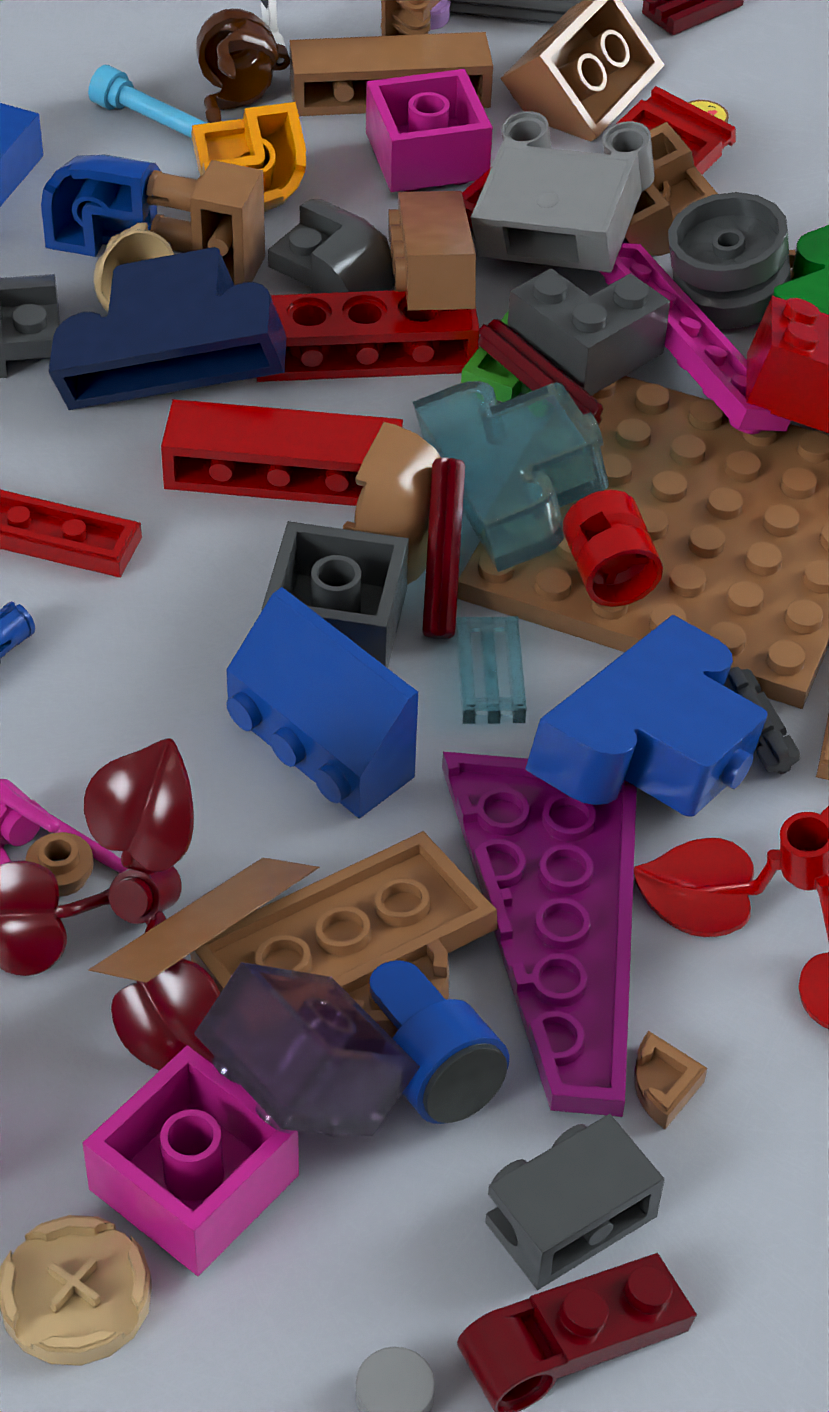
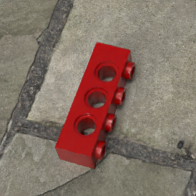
M395 290L271 295L287 337L285 373L257 377L256 379L257 382L461 374L464 366L479 349L478 339L480 334L478 331L480 328L477 310H408L406 293L395 292Z

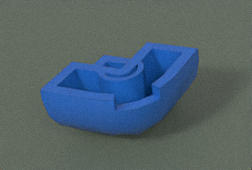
M101 154L77 155L57 169L46 183L42 193L41 211L45 248L96 257L102 244L107 245L111 237L120 234L123 230L143 222L148 224V229L150 230L153 219L157 215V205L152 206L147 203L149 197L147 195V186L154 170L160 171L158 165L153 162Z

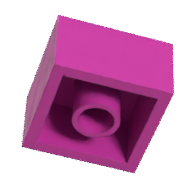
M465 69L366 81V134L390 192H412L420 188L449 184L462 185L470 181H476L490 169L493 127Z
M188 1045L82 1142L89 1190L197 1277L299 1176L298 1128Z

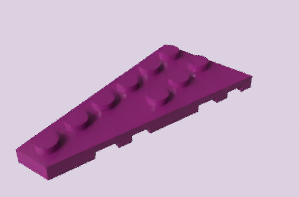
M443 751L442 770L481 893L497 910L498 929L494 930V934L550 1110L594 1115L611 1114L612 1116L623 1117L626 1095L637 787L624 780L621 792L616 800L601 805L587 804L571 798L525 770L528 762L526 758Z

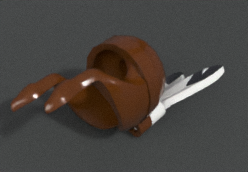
M261 0L262 17L239 8L224 9L212 14L202 25L196 38L198 63L203 76L214 86L222 88L218 93L208 95L204 99L205 116L208 123L221 122L220 110L249 105L261 98L272 83L273 71L284 70L289 66V54L284 38L279 33L277 27L276 0Z

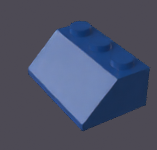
M281 587L275 591L226 669L227 710L233 721L241 729L253 731L270 745L276 756L285 765L297 767L314 781L325 798L333 803H341L360 819L415 778L418 691L286 589Z

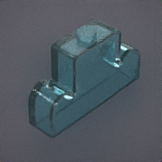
M468 381L412 402L423 439L437 450L441 458H456L464 461L463 512L498 572L555 549L565 537L562 530L563 520L560 507L580 500L594 492L603 491L609 486L600 446H603V438L597 421L591 412L582 414L561 383H552L497 404L492 386L481 381Z

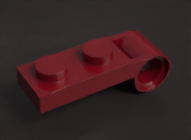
M655 1253L493 1310L471 1323L459 1336L457 1346L493 1411L519 1412L544 1397L552 1389L558 1378L688 1332L697 1314L660 1255Z

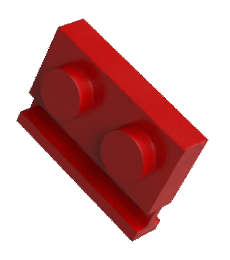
M657 86L651 90V97L648 100L644 101L641 99L616 123L634 121L642 123L650 131L667 122L692 151L694 166L702 175L722 156V150L727 145L732 146L736 142L735 126Z

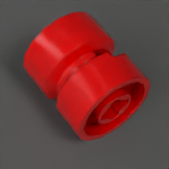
M612 489L597 491L581 498L570 507L563 519L562 530L591 600L600 605L610 607L629 605L643 599L656 588L662 579L663 565L633 497L623 491Z

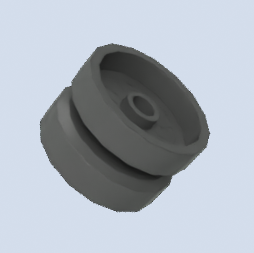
M732 192L708 196L691 203L678 213L668 229L673 280L717 328L748 327L761 322L773 296L774 288L791 281L786 216L775 203L759 195Z

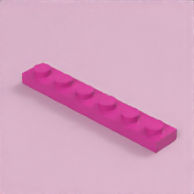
M622 243L612 272H599L603 275L608 285L631 273L670 300L664 346L677 359V364L686 370L701 386L703 394L713 400L729 418V423L741 432L758 434L761 430L787 431L791 420L770 414L771 410L746 403L747 359L641 244Z

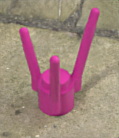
M0 779V864L11 862L4 849L5 844L13 846L25 845L36 836L40 827H43L51 833L65 832L83 838L91 847L93 858L118 873L129 869L122 866L121 858L117 857L116 854L48 813L10 780Z

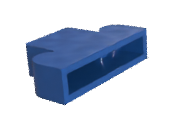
M671 615L540 719L525 770L571 798L593 805L608 804L616 800L625 780L682 815L691 817L702 810L724 788L728 786L735 789L743 781L752 765L753 754L768 713L762 707L724 686L733 663L732 653L728 647L718 639L679 617Z

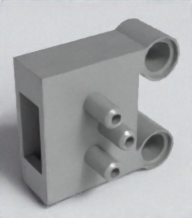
M522 111L513 114L502 124V145L471 215L478 257L612 272L640 195L654 181V161L649 129L642 123L634 121L621 122L610 127L604 134V154L552 149L549 124L546 117L533 111Z

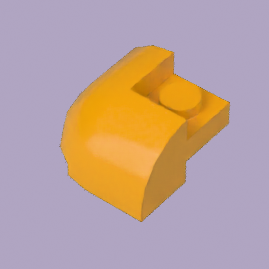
M296 102L245 108L243 119L192 125L191 137L200 176L204 174L211 160L263 170L264 212L283 205L298 189L306 171V146Z

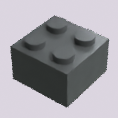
M287 521L262 610L271 595L283 587L388 668L407 592L409 538Z

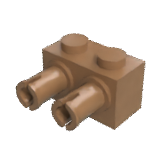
M211 160L206 171L198 180L154 170L147 186V195L149 196L147 203L152 206L159 205L191 212V222L157 214L153 219L150 231L164 238L170 244L172 251L185 253L216 247L222 255L234 285L252 282L265 259L263 170Z

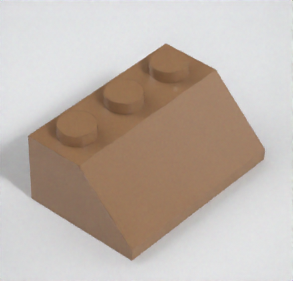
M583 0L571 7L501 77V80L523 111L540 113L546 117L549 127L591 142L601 135L664 67V63L621 0Z

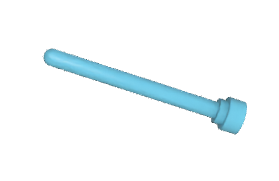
M106 64L99 67L91 78L88 89L90 100L108 110L127 107L192 138V125L206 123L135 89L125 72Z

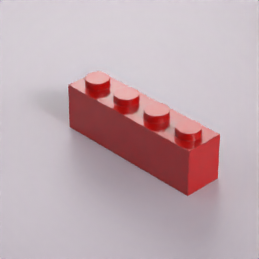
M172 399L161 444L164 489L356 506L363 486L357 485L355 478L384 422L403 428V419Z

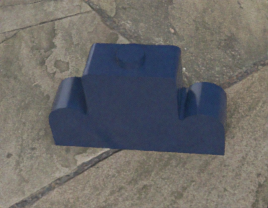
M212 247L121 264L115 267L112 277L108 315L101 317L100 314L95 312H81L64 320L56 328L53 336L48 372L68 410L285 373L287 337L268 289L256 282H244L234 285L219 249Z

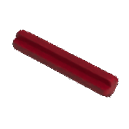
M493 319L488 325L483 324L478 331L480 334L478 345L580 432H588L593 426L597 427L601 423V414L603 412L601 403L504 322Z
M447 457L437 458L432 463L422 632L424 636L435 639L452 638L455 635L465 463L463 460Z

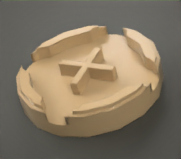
M68 1215L41 1223L24 1235L25 1242L16 1248L13 1255L10 1250L1 1264L0 1311L6 1332L25 1353L49 1364L81 1366L110 1357L135 1337L149 1313L152 1282L143 1248L131 1235L130 1240L124 1233L116 1230L114 1223L97 1216Z

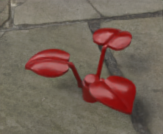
M829 806L821 814L800 812L789 817L780 829V850L772 849L767 852V863L755 880H753L754 865L745 850L734 842L722 838H702L678 845L653 861L635 866L634 879L637 887L650 908L669 925L694 936L718 937L737 931L748 923L751 915L748 895L761 894L777 870H781L784 878L795 887L807 891L817 890L829 942ZM829 952L812 957L805 964L801 971L798 986L800 1000L806 1012L819 1025L829 1029Z

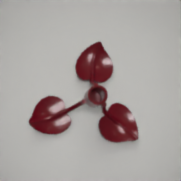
M173 739L160 740L146 748L110 761L95 773L86 788L84 814L91 835L102 847L112 851H123L121 864L123 867L129 868L113 879L109 889L69 904L58 905V882L55 875L48 868L29 861H11L0 864V969L14 975L29 976L39 974L51 968L61 958L67 944L66 929L60 918L72 917L104 905H111L115 914L123 920L134 924L145 922L147 927L144 933L167 919L162 912L178 901L182 890L181 878L174 865L187 852L194 829L193 799L189 777L181 754ZM181 959L147 983L137 981V983L130 984L115 994L112 1000L111 1012L117 1035L129 1052L141 1062L154 1069L161 1070L188 1045L221 1071L227 1066L224 1047L226 1026L224 1003L213 978L197 963Z

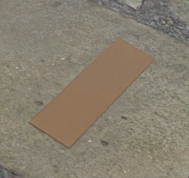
M261 858L97 963L88 971L147 983L320 867Z

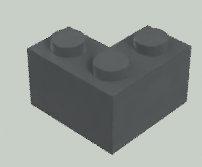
M550 268L510 290L507 326L592 396L664 353L670 300L631 273L590 296Z

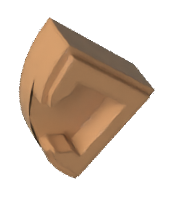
M648 1031L639 1046L634 1071L635 1089L641 1105L658 1125L666 1129L705 1082L708 1068Z

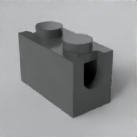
M608 1114L588 1127L584 1124H578L566 1130L554 1142L552 1148L527 1162L524 1159H519L505 1166L494 1177L492 1183L489 1184L488 1195L497 1207L486 1213L485 1223L534 1287L539 1290L656 1218L665 1179L613 1116Z

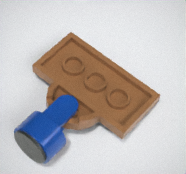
M424 831L255 910L190 953L191 961L200 965L213 978L220 991L223 1003L258 1048L318 1018L323 1019L338 1032L362 1040H391L385 1054V1071L419 1115L430 1123H452L475 1114L496 1095L506 1077L509 1066V1052L505 1044L468 1003L458 999H448V953L498 929L497 910Z

